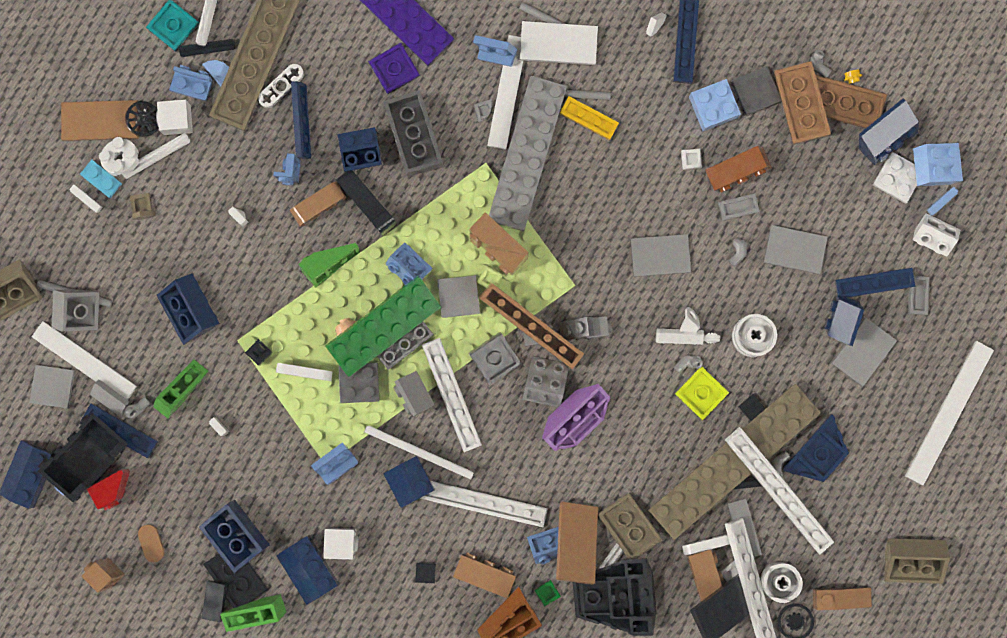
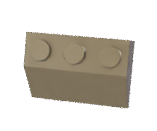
M20 259L0 270V321L43 298L29 270Z
M888 538L885 548V582L943 584L950 561L946 540Z

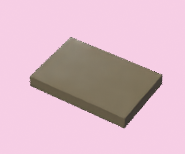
M630 493L598 513L599 518L627 558H638L663 541Z

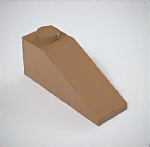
M871 587L813 589V608L816 610L872 607Z

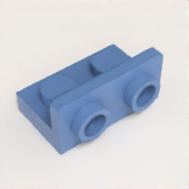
M475 35L473 43L479 47L477 57L479 60L512 67L517 52L516 47L509 42Z
M180 65V67L174 66L173 71L175 73L169 90L207 102L213 82L209 73L200 70L196 73L191 71V68Z
M287 153L286 159H283V170H285V173L274 172L273 176L279 182H282L283 185L292 186L293 182L299 183L301 160L295 154Z
M406 243L402 244L386 262L388 269L402 279L405 285L417 276L424 279L433 269Z
M342 442L311 466L322 477L324 482L330 485L356 466L358 461L350 449Z
M559 527L527 537L535 564H546L552 559L557 558Z

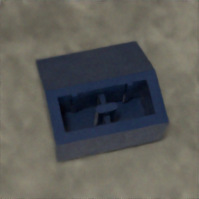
M375 127L337 134L344 172L382 165Z

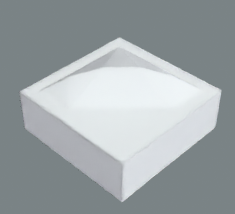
M234 207L228 210V213L242 227L248 223L244 211Z

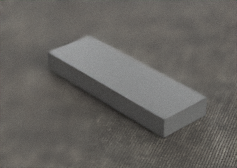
M746 498L727 503L731 520L733 521L738 518H743L753 556L762 555Z

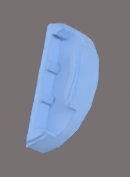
M217 60L203 63L202 66L221 87L229 66Z
M955 187L951 188L927 209L930 215L933 216L958 194Z

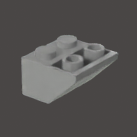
M417 371L394 381L396 386L393 388L398 397H403L406 403L403 406L408 415L412 414L415 417L435 406Z

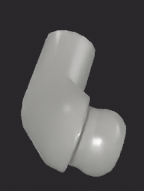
M816 50L811 56L813 68L827 78L832 70L824 65V52Z
M736 238L733 241L736 253L730 258L729 262L734 267L747 255V243L741 238Z
M685 355L673 368L681 374L686 367L701 368L703 362L698 356Z
M144 396L138 403L128 405L124 410V414L128 418L137 417L151 402Z
M786 451L771 461V465L781 477L783 476L781 471L782 464L791 459Z

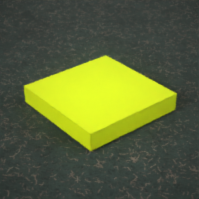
M703 367L699 368L675 393L701 420H704L729 394Z

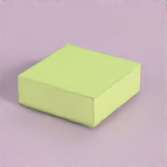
M486 266L477 283L486 288L490 283L497 287L503 275Z

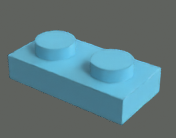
M93 160L80 173L82 177L109 198L122 185L121 182Z

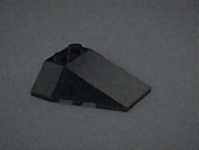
M627 558L595 570V584L572 582L575 615L577 618L596 624H603L614 630L619 629L633 636L654 635L656 600L653 571L647 558Z

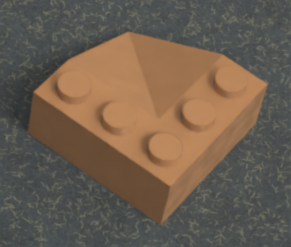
M486 212L469 229L470 241L478 249L482 247L486 251L485 256L492 262L496 260L500 264L499 269L506 275L508 273L513 275L528 259L529 252Z

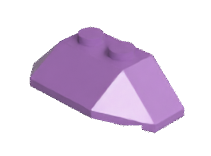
M599 384L576 390L548 417L542 438L554 451L577 446L604 420L610 396Z

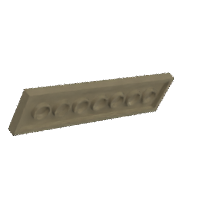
M300 0L257 1L209 117L240 130H246L258 102V97L264 88Z

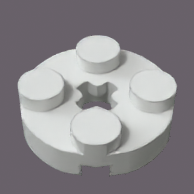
M116 137L104 147L99 154V159L101 160V165L109 174L113 176L127 175L136 168L139 161V152L131 141ZM122 154L123 159L116 160L117 156Z

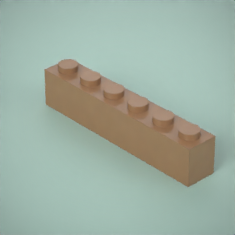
M490 283L480 295L479 299L569 368L573 369L584 355L583 352L494 284Z

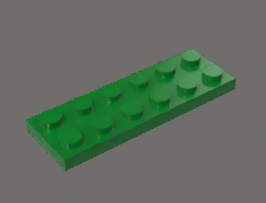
M417 276L326 344L325 347L346 375L350 377L439 310L441 306L422 279Z

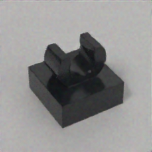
M260 339L245 352L258 366H261L273 353Z

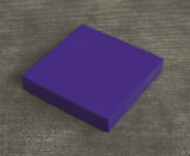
M401 43L368 61L387 94L420 76Z

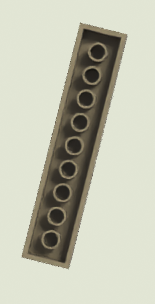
M794 384L743 427L742 430L764 457L769 459L821 412L799 387ZM726 442L648 511L667 534L675 540L747 478L751 471Z

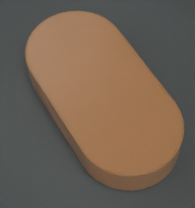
M150 524L142 526L138 531V538L145 558L150 562L162 560L165 550L157 528Z

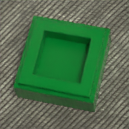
M551 580L534 590L544 607L561 597Z

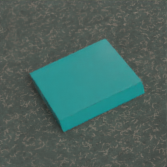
M168 0L146 28L176 52L198 26L199 22L174 1Z

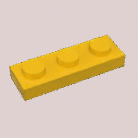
M568 96L560 111V115L608 140L611 139L619 122Z

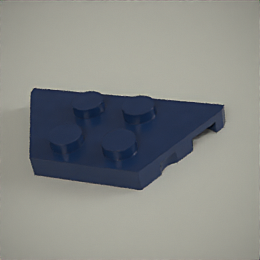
M832 414L827 417L782 468L783 471L824 482L845 459L849 452L846 444L843 442V437L837 427L835 417Z

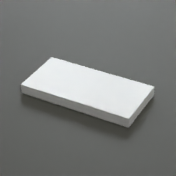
M522 21L520 60L595 65L598 26Z

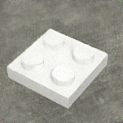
M891 152L875 179L873 186L906 204L917 186L915 164Z

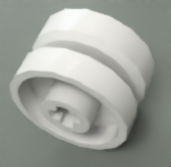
M748 315L739 320L733 327V345L744 356H762L771 351L776 344V327L772 320L764 315ZM752 333L756 334V339L751 338Z

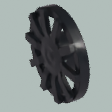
M147 101L133 103L125 114L127 128L139 137L153 135L159 127L158 124L151 121V119H157L156 116H150L153 111L157 113V107ZM139 105H144L143 111H141ZM136 106L139 113L134 112L132 108ZM147 106L152 108L149 112H146ZM129 114L135 115V118L129 119ZM135 121L136 125L132 128L130 122ZM149 124L155 126V129L153 131L151 130ZM138 126L141 127L140 132L135 130ZM144 127H147L149 133H144Z
M792 603L786 605L779 612L777 625L780 632L787 638H806L813 630L814 617L806 606ZM791 607H801L810 616L811 622L808 631L799 637L787 635L781 627V617ZM792 612V615H788L789 618L786 619L788 624L786 625L790 627V630L798 631L803 628L805 622L804 617L800 616V613L795 614V612Z

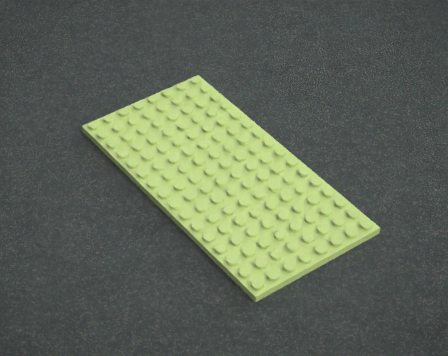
M487 163L350 259L316 288L314 286L237 340L245 352L258 339L273 352L261 366H258L252 359L251 361L320 458L342 442L350 449L369 435L364 432L366 426L369 425L377 429L405 409L403 404L406 402L403 397L400 398L393 388L396 386L394 381L417 371L428 392L437 386L421 344L390 370H387L377 356L368 362L378 363L379 402L340 403L339 364L325 347L326 344L337 337L335 328L340 324V320L345 318H351V320L355 321L360 320L405 286L402 279L395 273H392L386 265L389 257L402 244L406 243L433 268L422 281L439 304L438 279L476 275V281H478L486 266L503 275L497 287L533 315H536L575 287V284L528 220L524 232L500 225L529 252L528 259L513 275L510 273L506 275L499 269L500 264L496 260L492 262L485 256L486 251L482 247L478 249L470 241L469 229L485 212L489 215L499 180ZM477 283L480 314L442 318L440 308L423 321L434 334L423 344L440 338L453 373L473 360L469 352L499 332L505 337L517 328L479 299L486 287ZM407 341L402 342V348L408 347ZM277 363L332 371L331 381L276 373Z

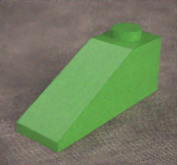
M353 243L314 252L310 256L304 257L298 265L302 273L316 288L346 262L359 254L360 250L358 245Z
M193 359L156 397L153 407L169 419L205 377L208 370Z
M281 594L255 600L222 612L220 615L225 630L228 632L279 622L286 613Z

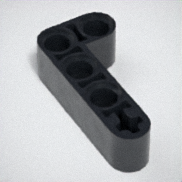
M354 171L344 172L336 179L337 183L356 203L358 208L366 215L382 236L397 225L396 220L381 205Z

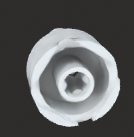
M784 562L769 564L762 571L760 577L764 594L779 603L790 602L802 590L803 581L800 573L795 567ZM782 578V580L785 581V584H777V581L781 580Z

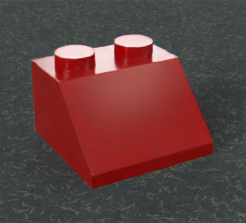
M122 469L87 488L98 510L104 508L106 511L119 505L118 501L123 498L130 474L129 469Z

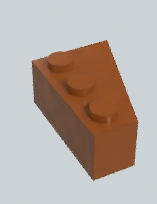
M756 146L705 171L714 191L720 190L722 193L731 189L730 185L735 183L740 185L749 181V177L754 175L757 177L766 173V170L771 169L772 166L764 148Z
M518 587L477 631L481 638H523L541 627L542 624L527 598Z

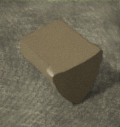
M150 193L130 196L133 213L132 220L147 219L155 216V212L152 211Z

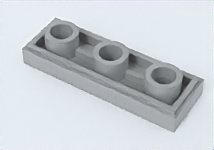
M421 322L377 355V357L387 370H390L434 334L424 322ZM407 341L408 347L402 348V342Z

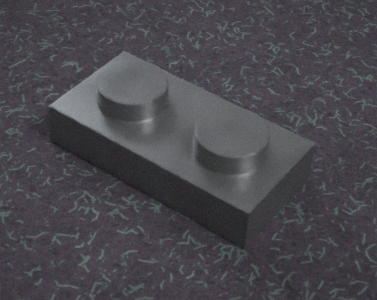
M592 317L559 322L560 334L567 341L594 336Z

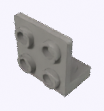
M533 356L522 400L559 407L562 402L569 367L561 362Z

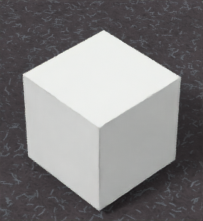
M187 100L157 102L158 111L156 118L159 131L162 134L193 133L191 105Z
M326 528L324 533V559H354L355 552L358 551L356 529Z

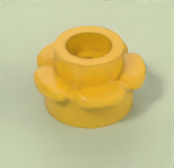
M859 69L844 73V81L853 84L859 82V78L863 75L860 74Z

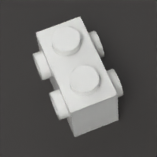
M925 213L914 231L913 240L919 245L934 250L938 254L948 256L959 240L960 229Z

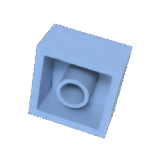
M727 79L691 92L689 95L702 131L737 119L741 115Z
M959 143L925 144L913 148L917 186L951 185L963 181Z

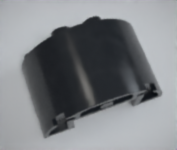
M93 413L90 416L86 415L79 422L81 424L80 430L77 433L74 431L67 438L68 443L64 447L60 446L53 453L54 458L51 457L49 460L45 458L38 466L40 469L37 472L73 503L81 498L80 495L83 492L85 494L88 492L87 488L99 481L116 462L117 456L120 453L122 454L128 445Z

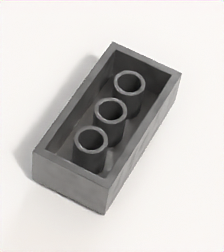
M420 90L383 101L407 177L443 167V161Z

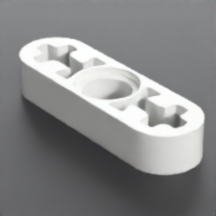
M298 64L288 66L260 93L258 97L259 103L264 108H271L291 90V84H289L284 76L287 75L289 78L292 75V69L295 71L299 69V76H293L290 80L292 82H300L304 76L301 66ZM283 81L286 83L287 87L284 91L276 89L278 82ZM273 88L274 92L279 96L276 97L275 95H273L270 98L271 103H263V96H270L272 94V91H270V89Z
M277 363L276 373L331 381L333 373L332 371Z
M728 534L712 537L709 540L684 544L682 548L684 555H689L729 545L730 541Z

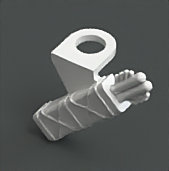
M687 307L685 309V319L680 329H657L656 342L660 344L703 345V341H706L707 343L714 344L720 341V335L716 333L704 335V331L699 330L700 323L697 314L692 308Z

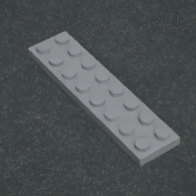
M530 76L489 216L499 225L523 232L525 230L567 86Z

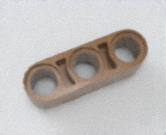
M337 181L295 205L290 209V212L298 225L302 227L305 225V222L314 220L321 215V212L330 210L337 205V202L340 200L344 201L347 197Z

